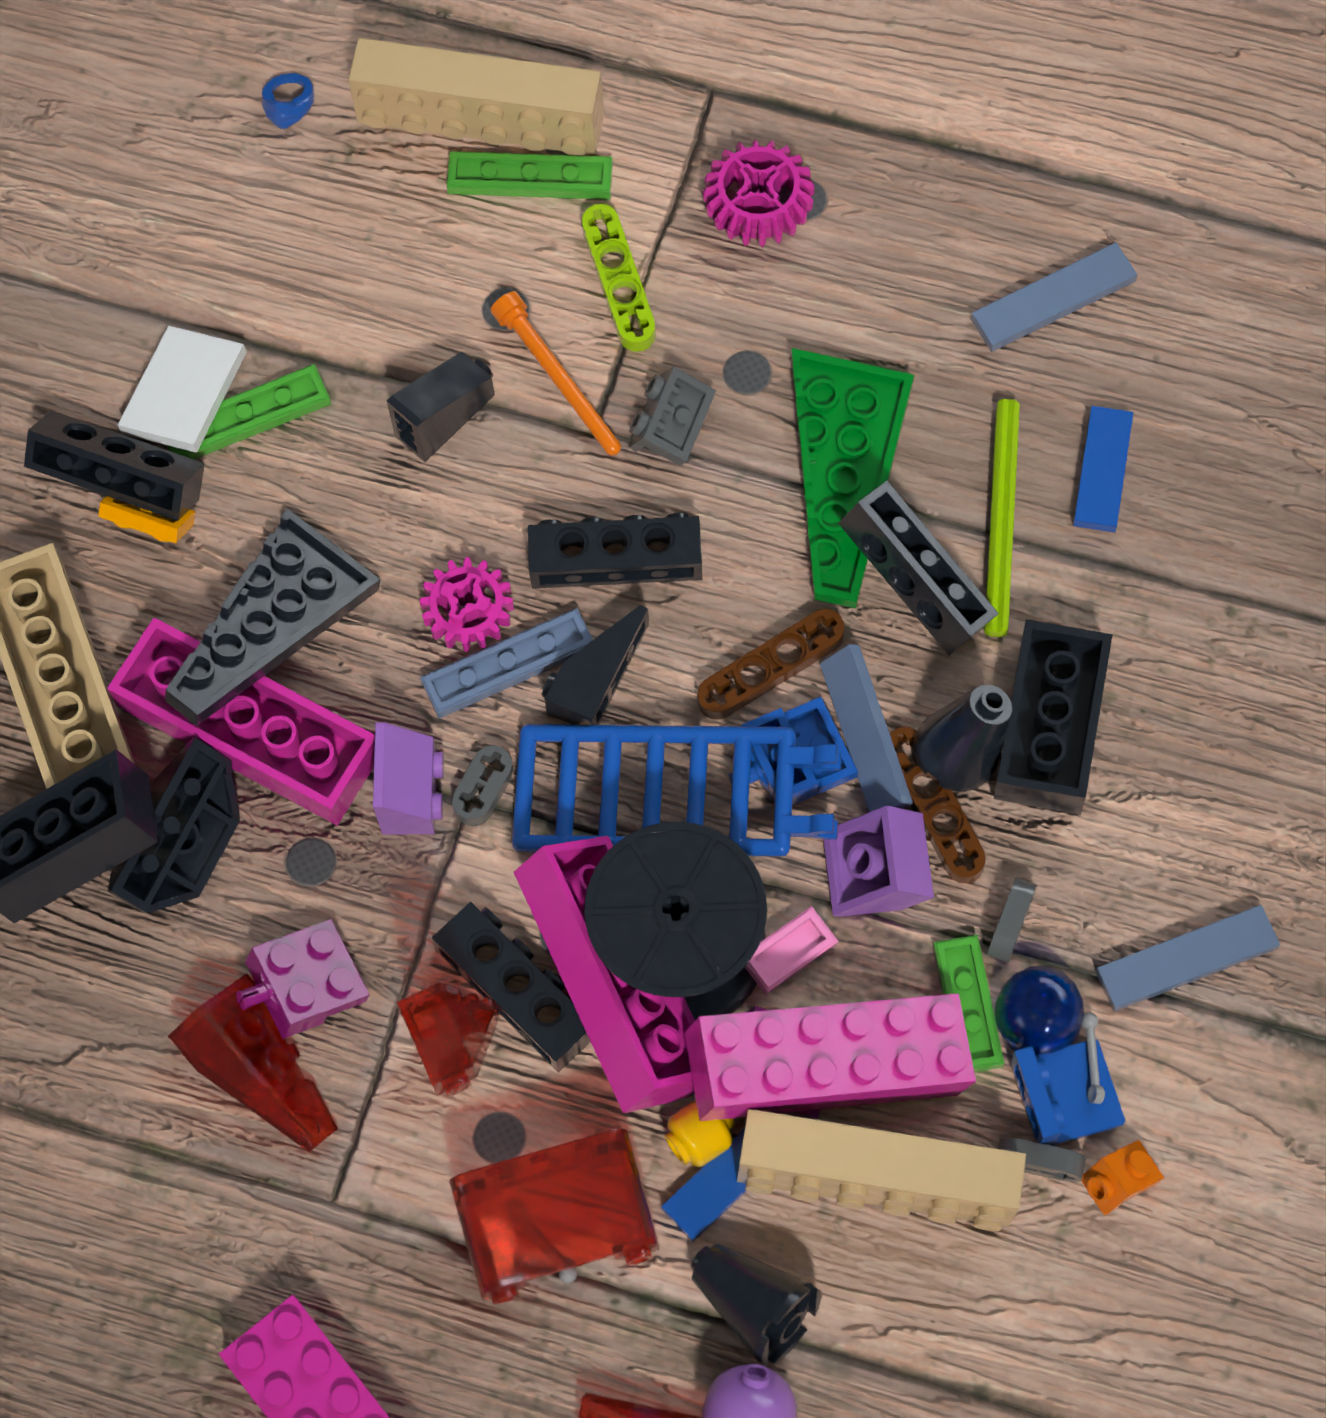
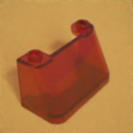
M626 1129L605 1131L461 1173L449 1180L482 1301L491 1299L492 1304L509 1302L519 1297L518 1290L526 1285V1281L612 1256L617 1260L625 1259L626 1265H636L652 1259V1252L660 1250L634 1151Z

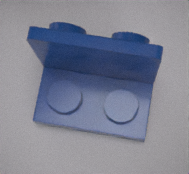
M1097 1039L1099 1082L1105 1091V1097L1101 1104L1090 1103L1087 1097L1088 1089L1091 1086L1087 1041L1035 1055L1032 1046L1014 1051L1011 1067L1036 1143L1055 1146L1124 1125L1125 1117Z

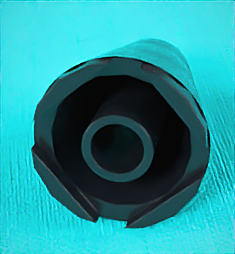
M981 685L928 716L914 736L913 753L923 773L926 775L929 772L939 780L937 785L942 788L957 792L976 790L988 781L997 768L1012 713V703L1009 696L1002 689L994 685Z
M715 1244L711 1248L708 1246L703 1247L691 1263V1269L694 1270L692 1273L694 1284L755 1359L764 1366H767V1360L773 1364L779 1362L795 1347L808 1330L801 1325L806 1314L809 1312L815 1317L819 1310L822 1294L821 1290L815 1285L722 1244Z

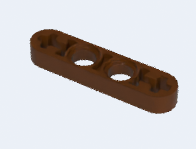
M830 609L815 611L711 675L700 684L698 689V706L700 711L710 719H724L830 654L842 644L844 639V621L842 617ZM822 623L826 628L833 625L832 637L828 638L825 634L817 636L812 640V648L814 650L810 651L807 641L816 636L818 624ZM784 644H794L800 648L802 654L797 661L787 663L778 657V648ZM749 666H758L765 672L766 676L760 684L749 685L742 680L740 676L742 671ZM729 678H733L734 684L741 695L738 696L734 688L724 695L725 704L720 706L716 701L709 704V692L712 690L717 694L726 692L730 689Z
M900 727L892 731L890 737L895 752L898 749V741L903 740L906 745L914 744V736L917 730L911 727ZM913 751L912 758L917 766L908 773H905L904 771H908L910 768V762L904 752L897 753L896 755L913 802L910 805L914 812L923 813L925 833L945 871L951 879L958 883L967 884L976 881L984 871L986 856L952 790H947L937 785L938 789L930 796L917 794L913 789L912 783L918 777L929 776L937 784L939 780L929 772L926 775L918 766ZM942 813L950 814L957 820L958 827L952 833L942 834L933 827L932 821L934 817ZM962 836L966 837L960 843L963 854L967 858L972 856L976 858L973 860L972 870H967L964 865L955 866L958 860V852L954 843L960 840ZM951 845L948 849L944 848V846Z

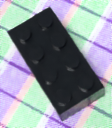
M1025 620L1011 696L1012 713L1001 753L994 793L995 800L1081 815L1086 799L1113 634Z
M115 749L0 816V914L11 922L16 923L156 844L158 837L148 774Z

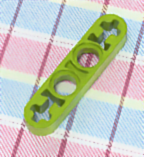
M595 204L589 207L583 214V235L621 344L630 351H644L650 348L655 341V320L618 214L609 205ZM598 219H602L603 223L607 224L608 239L602 241L599 228L595 226V221ZM609 252H617L624 257V262L616 268H609L602 264L601 259ZM621 287H629L636 292V297L629 303H620L614 299L613 294ZM635 313L640 329H643V335L640 337H636L635 333L631 332L629 316Z

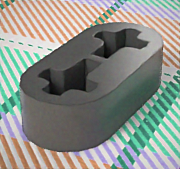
M491 745L480 749L456 788L452 798L453 810L457 819L463 824L478 826L485 823L492 815L511 781L513 763L511 756L504 748ZM496 759H499L503 771H494L488 781H484L487 774L484 763L492 764ZM478 790H482L479 796L482 806L481 810L473 808L470 813L466 812L463 800L471 801Z
M1015 878L987 953L988 956L1009 963L1037 885Z
M1000 1139L998 1149L1026 1154L1024 1173L1066 1182L1082 1181L1086 1161L1084 1155L1072 1150L1023 1139Z

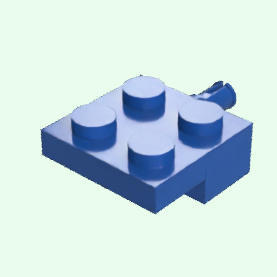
M821 697L786 712L779 708L741 725L748 727H790L796 733L795 746L814 747L826 744L838 746V751L842 754L841 771L794 768L792 805L858 777V770ZM752 744L750 784L759 781L768 790L775 805L778 744ZM728 773L730 783L732 784L733 773Z

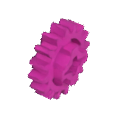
M465 557L463 567L459 568L450 560L448 561L449 571L445 574L438 569L433 571L435 584L431 582H424L423 584L424 592L428 596L420 598L421 610L426 611L422 615L424 625L432 626L431 633L435 640L445 635L447 648L451 649L456 641L462 642L464 651H469L471 642L477 641L482 649L486 648L485 637L490 635L499 640L501 634L498 626H510L511 624L510 615L506 613L514 610L513 598L508 597L512 594L510 583H501L503 577L500 569L494 570L489 574L488 563L485 560L477 568L472 567L470 557ZM486 587L493 593L496 600L495 604L491 603V598L485 596ZM439 605H442L443 609L449 612L448 622L439 613Z

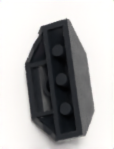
M191 738L164 768L150 788L158 842L111 868L108 886L109 893L144 914L200 896L240 822L236 790L231 775L233 773L232 762L229 758L197 738Z

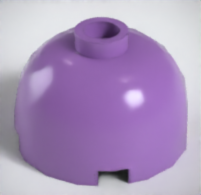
M760 1364L740 1365L726 1369L711 1383L703 1405L702 1416L703 1418H797V1403L790 1385L779 1374Z

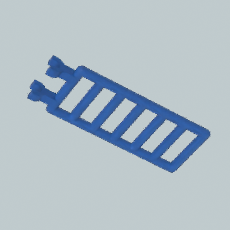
M527 724L521 728L512 832V847L518 852H537L542 846L603 836H609L614 846L626 837L616 836L622 743H648L642 828L660 823L665 743H691L686 822L702 826L704 822L708 744H734L729 838L738 844L748 856H785L790 850L791 837H813L825 840H837L838 821L834 820V814L792 815L794 768L841 771L842 754L838 751V746L834 744L817 745L814 747L795 746L796 733L790 727ZM537 742H562L555 835H530ZM579 742H605L598 836L573 835ZM752 744H778L773 839L746 838Z

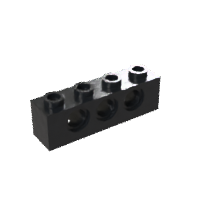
M50 410L28 430L24 467L176 521H179L199 501L205 465L202 462Z
M888 481L860 500L838 523L948 655H951L999 614Z
M672 513L665 518L648 519L643 515H630L623 518V520L605 521L599 517H589L575 523H562L559 520L548 519L540 521L537 525H528L529 573L532 589L703 580L699 516H690L686 513ZM661 541L668 545L665 550L658 552L648 548L651 543ZM615 543L626 547L617 554H611L605 550L606 547ZM569 546H578L583 549L581 553L575 556H567L562 553Z
M470 901L432 937L435 950L559 1073L591 1042L573 1002L562 992L565 988L564 984L550 969L546 968L542 972L530 961L534 955L520 939L515 937L510 941L500 931L503 924L491 910L484 907L480 911ZM486 945L494 946L499 950L496 957L490 961H481L475 957L478 949ZM514 976H524L530 981L526 989L520 992L508 990L506 984ZM552 1006L561 1011L559 1018L552 1023H543L536 1018L538 1012L544 1007Z

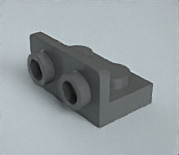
M674 366L661 375H654L644 393V396L648 398L643 410L636 414L630 425L629 432L633 436L628 447L637 451L645 446L679 466L683 465L689 458L716 390Z

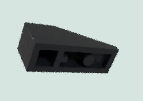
M641 605L565 660L558 674L551 673L542 691L548 715L571 725H599L649 626L648 608Z

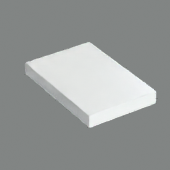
M168 326L118 423L120 432L197 453L247 353L244 344Z

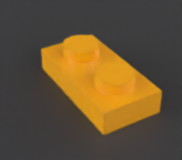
M106 496L100 502L98 517L112 521L121 528H132L152 535L156 540L176 544L194 525L195 511L190 509L179 521Z

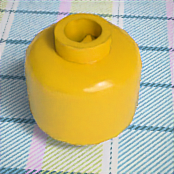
M694 1100L669 1118L667 1124L669 1132L664 1137L671 1151L683 1165L690 1162L696 1167H703L731 1147L732 1136L729 1129L735 1126L732 1118L699 1121L697 1103Z

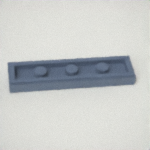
M1116 242L972 312L971 320L990 351L993 352L1136 282L1137 273Z
M575 608L421 676L420 680L438 719L562 665L565 660L593 639L578 609Z
M848 644L821 662L820 666L850 756L858 770V780L869 812L886 805L904 809L913 802L860 646Z
M1259 905L1097 967L1096 974L1112 1010L1115 1012L1277 950L1280 943L1263 906Z

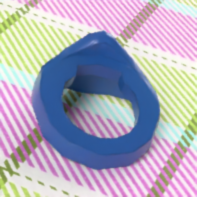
M297 73L282 74L274 77L262 90V107L267 118L280 129H286L299 122L309 112L314 102V86L307 77ZM296 83L304 87L302 94L291 102L275 100L273 93L277 87L283 84Z

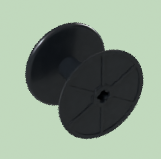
M665 822L641 828L627 835L604 855L595 868L587 888L585 922L593 948L604 965L615 976L631 987L645 993L662 997H684L695 1020L701 1016L732 1014L748 999L757 986L756 981L746 970L745 966L755 954L760 942L766 939L767 899L764 884L756 866L738 844L724 834L706 826L688 822Z

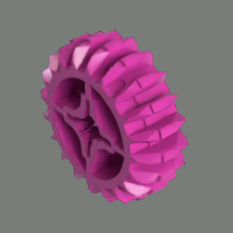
M755 138L752 141L751 147L746 148L739 141L736 145V153L724 149L721 154L722 161L713 160L711 173H707L705 176L706 188L703 191V200L707 204L706 211L709 219H715L717 231L727 229V237H729L730 241L741 235L742 243H744L745 247L750 243L751 239H758L759 245L763 248L766 244V238L772 237L779 245L780 241H782V232L793 237L794 233H796V225L804 226L807 221V213L811 212L813 208L812 195H814V184L810 181L811 172L809 167H803V159L800 154L790 157L788 145L780 150H776L772 139L766 147L759 146L760 144ZM736 181L739 184V191L736 192V198L730 201L726 192L729 186ZM787 185L792 194L788 201L782 205L779 202V194H781V188Z

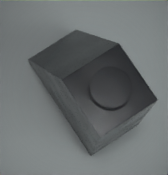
M461 351L393 394L387 400L395 437L423 462H426L495 396L492 381L493 373L489 367L478 358L471 360Z

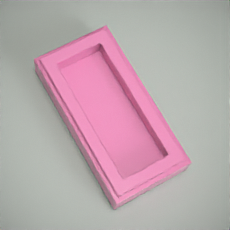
M811 906L761 941L745 968L765 995H767L836 946L838 940Z

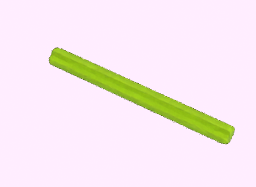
M1000 399L996 407L986 599L999 614L985 626L984 632L990 637H1005L1009 626L1020 403L1015 399Z

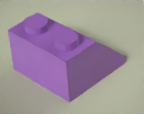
M376 722L373 809L382 835L435 834V820L443 819V794L436 793V778L444 777V753L436 751L434 739L431 736L385 722Z
M886 805L838 825L837 840L823 839L833 916L841 917L898 911L934 898L923 813Z

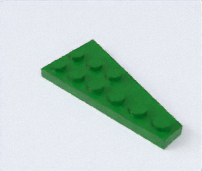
M792 348L791 357L814 599L856 609L868 559L838 523L860 500L884 482L889 481L914 383V374Z

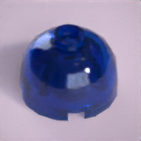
M1031 966L1016 972L1001 987L995 1002L994 1016L998 1033L1000 1031L1002 1038L1008 1042V1046L1013 1051L1032 1046L1035 1055L1052 1054L1072 1045L1079 1036L1084 1018V1000L1076 983L1064 972L1048 966Z

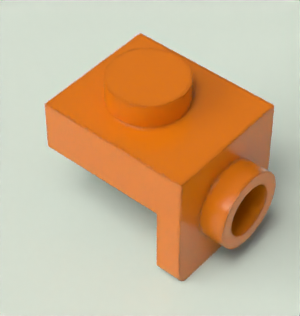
M1138 1139L1102 1157L1083 1174L1081 1182L1102 1214L1107 1215L1125 1201L1156 1186L1165 1177Z

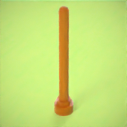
M516 291L508 292L501 296L490 309L492 315L501 326L515 330L605 452L612 456L617 455L621 450L620 442L527 320L526 303Z

